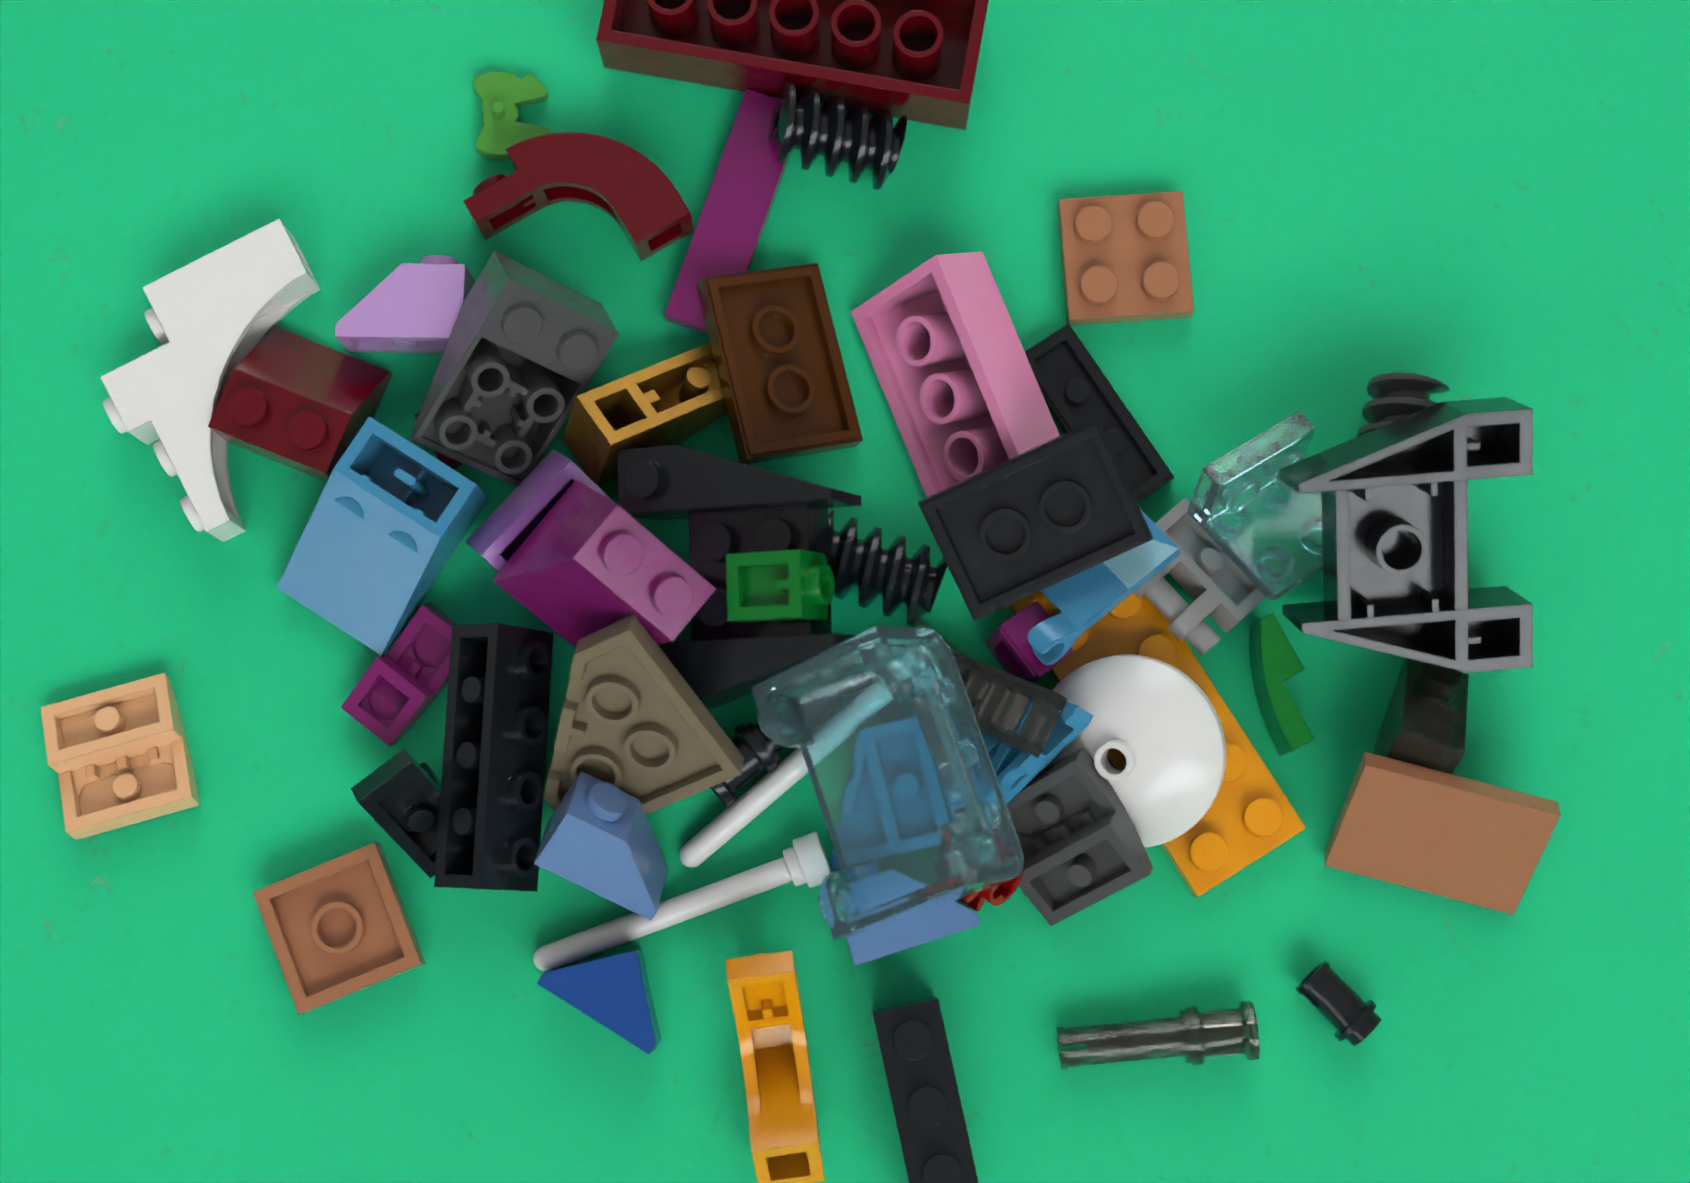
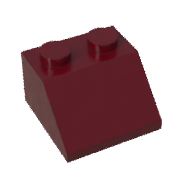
M275 327L233 369L208 427L228 443L328 481L332 470L368 417L374 418L392 373Z

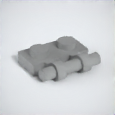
M1185 497L1155 523L1180 549L1181 554L1133 593L1139 599L1145 595L1170 622L1166 628L1179 642L1185 638L1203 656L1221 639L1204 621L1208 615L1227 633L1258 605L1273 588ZM1169 573L1195 601L1189 605L1163 577Z

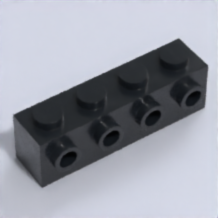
M501 623L452 626L434 887L537 892L539 866L535 865L534 861L541 840L553 648L552 632Z

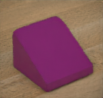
M1037 602L1030 603L1006 620L985 640V645L1013 681L1029 687L1066 659L1073 651L1071 646L1060 660L1048 666L1041 663L1034 655L1032 646L1027 639L1028 633L1038 623L1050 618L1043 607Z

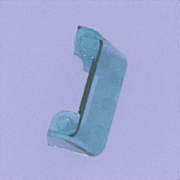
M874 626L751 687L758 708V723L763 733L783 747L801 748L841 868L824 877L818 899L820 912L824 920L829 924L833 939L851 937L992 888L1021 875L1024 867L1023 853L955 658L948 644L935 630L915 627Z

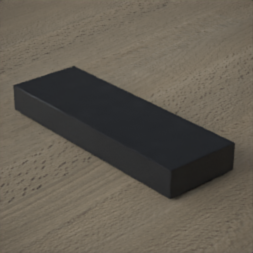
M1069 323L1025 351L1048 409L1063 433L1096 418L1099 419L1137 503L1149 497L1175 478Z

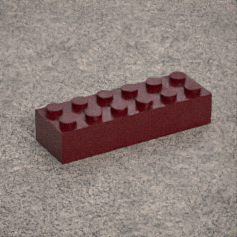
M604 0L596 41L604 68L745 92L747 88L778 98L784 83L789 81L795 85L797 101L808 88H814L820 94L821 105H824L831 95H838L842 97L846 110H849L855 102H863L867 105L869 114H875L878 109L884 108L890 111L892 118L900 119L902 116L907 115V120L966 130L989 0Z

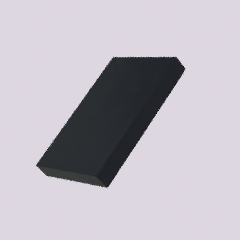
M1098 418L918 502L974 621L1153 540L1149 526Z

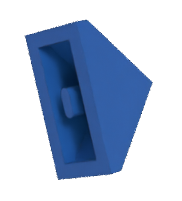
M642 949L543 973L537 983L648 1054L652 1053L661 1041Z

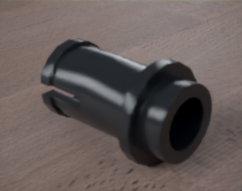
M1326 960L1316 966L1296 987V991L1300 995L1303 994L1337 1029L1335 1037L1339 1041L1346 1038L1353 1046H1356L1381 1021V1018L1374 1012L1377 1005L1372 1000L1365 1003L1330 968V964Z

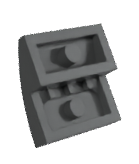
M1084 747L1039 772L995 816L984 810L980 813L991 828L1010 839L1012 844L1020 848V852L1015 857L1022 866V877L1018 886L1050 926L1149 876L1153 869L1145 847L1125 807L1109 781L1097 772L1094 760Z

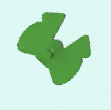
M495 71L479 75L472 81L474 93L482 103L483 129L476 139V151L480 156L496 161L510 160L506 151L507 148L536 136L550 134L548 128L519 122V110L516 106L540 102L548 98L547 90L533 75L527 74L520 80L516 75Z

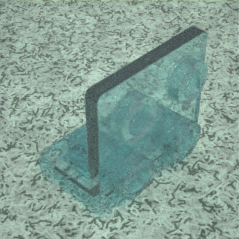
M1300 411L1203 467L1187 511L1270 600L1279 598L1323 570L1321 492L1299 494L1279 480V469L1308 458L1305 454L1316 428Z

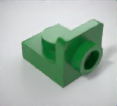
M802 549L726 554L727 621L827 620L828 604L832 602L834 596V577L831 568L827 565L825 554Z

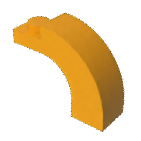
M790 950L775 953H758L747 957L726 959L727 982L741 1053L751 1153L757 1183L824 1182L825 1176L811 1065L793 952Z

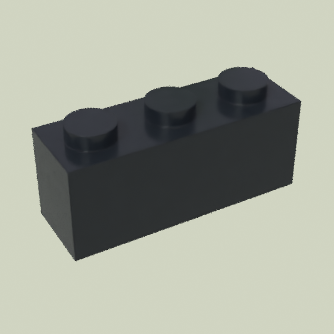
M933 996L872 1010L909 1183H978L938 998Z

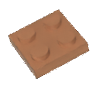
M1183 191L1059 199L1057 215L1067 324L1076 326L1179 319L1192 316L1194 306Z
M374 842L253 892L298 1015L310 1012L426 963L380 843Z

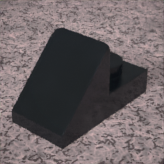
M402 749L353 786L351 790L363 809L432 878L435 875L441 781L426 763L418 764L405 749Z

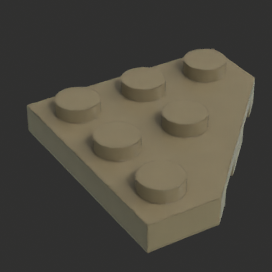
M635 614L579 639L573 655L569 674L570 679L561 711L554 744V754L543 799L553 811L556 810L580 771L603 782L610 783L621 791L639 799L645 815L741 775L745 758Z

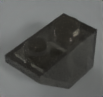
M1405 658L1375 743L1374 754L1452 774L1465 753L1469 674Z

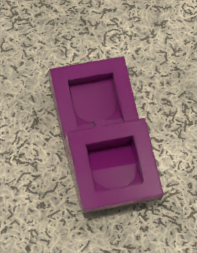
M431 603L422 604L388 653L376 657L341 708L388 746H394L447 685L452 626L458 624Z

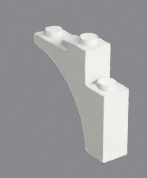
M280 219L142 287L152 308L144 311L145 318L162 346L100 377L110 396L102 401L103 407L116 430L120 434L128 432L146 445L160 439L152 444L154 452L170 477L178 475L187 493V496L180 499V503L189 522L197 532L205 530L208 534L222 542H226L245 532L246 529L238 513L230 484L228 442L211 430L208 425L233 369L292 309L312 294L321 290L295 237Z

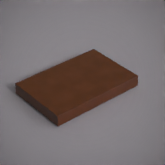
M818 263L705 277L697 283L696 288L739 462L752 464L856 447L863 441Z

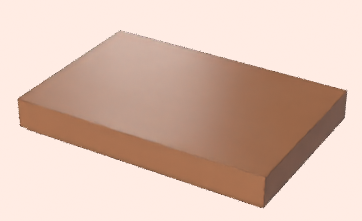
M1364 752L1324 851V866L1514 915L1561 816L1559 804L1557 801Z

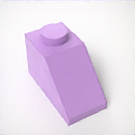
M428 255L422 257L420 263H401L335 324V337L348 352L443 353L462 303L473 287L475 280L465 264H458L457 259L449 256Z

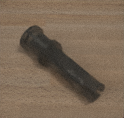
M1251 1000L1241 1001L1239 1008L1199 1012L1196 1005L1186 1006L1185 1010H1179L1178 1018L1063 1028V1026L1056 1027L1057 1044L1059 1046L1085 1044L1084 1048L1058 1050L1061 1070L1068 1069V1067L1181 1056L1184 1057L1185 1063L1198 1066L1203 1065L1205 1058L1245 1055L1248 1061L1258 1060L1260 1056L1258 1025Z

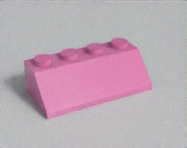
M983 251L935 255L851 311L926 498L1060 436Z

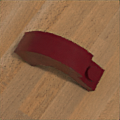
M551 133L521 141L507 148L506 151L515 172L508 176L498 174L487 178L476 186L473 190V196L463 201L485 241L538 210L561 202L585 203L607 213L623 230L641 261L694 232L689 209L669 178L658 166L632 147L604 136L589 133Z

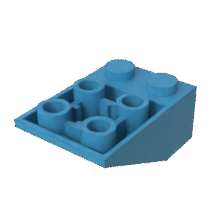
M369 416L332 470L276 588L383 656L489 498L476 483Z

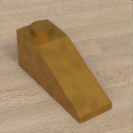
M710 342L576 396L562 440L587 476L597 486L618 478L617 450L678 445L727 412Z

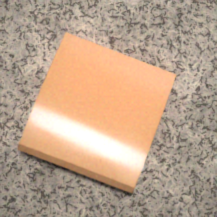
M166 673L40 707L48 766L58 773L65 832L73 839H82L200 805L192 758L182 717L170 678Z

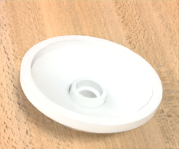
M1118 654L1102 657L1080 666L1069 673L1052 690L1050 695L1079 706L1093 715L1090 724L1044 769L1084 747L1094 760L1097 772L1107 779L1131 818L1145 848L1160 845L1179 837L1192 828L1207 813L1214 803L1223 782L1226 768V742L1224 731L1214 706L1203 690L1189 676L1174 666L1155 658L1134 654ZM1109 749H1118L1125 755L1126 767L1124 770L1115 769L1110 765L1108 761Z

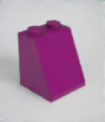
M578 480L572 483L492 579L575 648L579 639L635 614L658 645L672 642L716 590L714 586L618 504Z

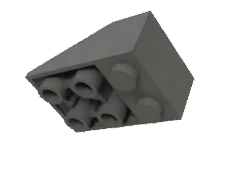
M494 250L462 303L413 429L412 441L518 487L539 464L572 411L576 396L583 393L619 335L602 304Z

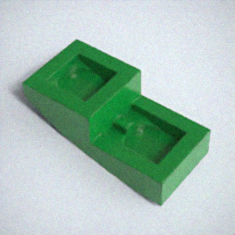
M1272 613L1250 627L1249 654L1253 686L1259 709L1267 731L1281 756L1302 747L1315 738L1283 681L1304 671L1305 668Z

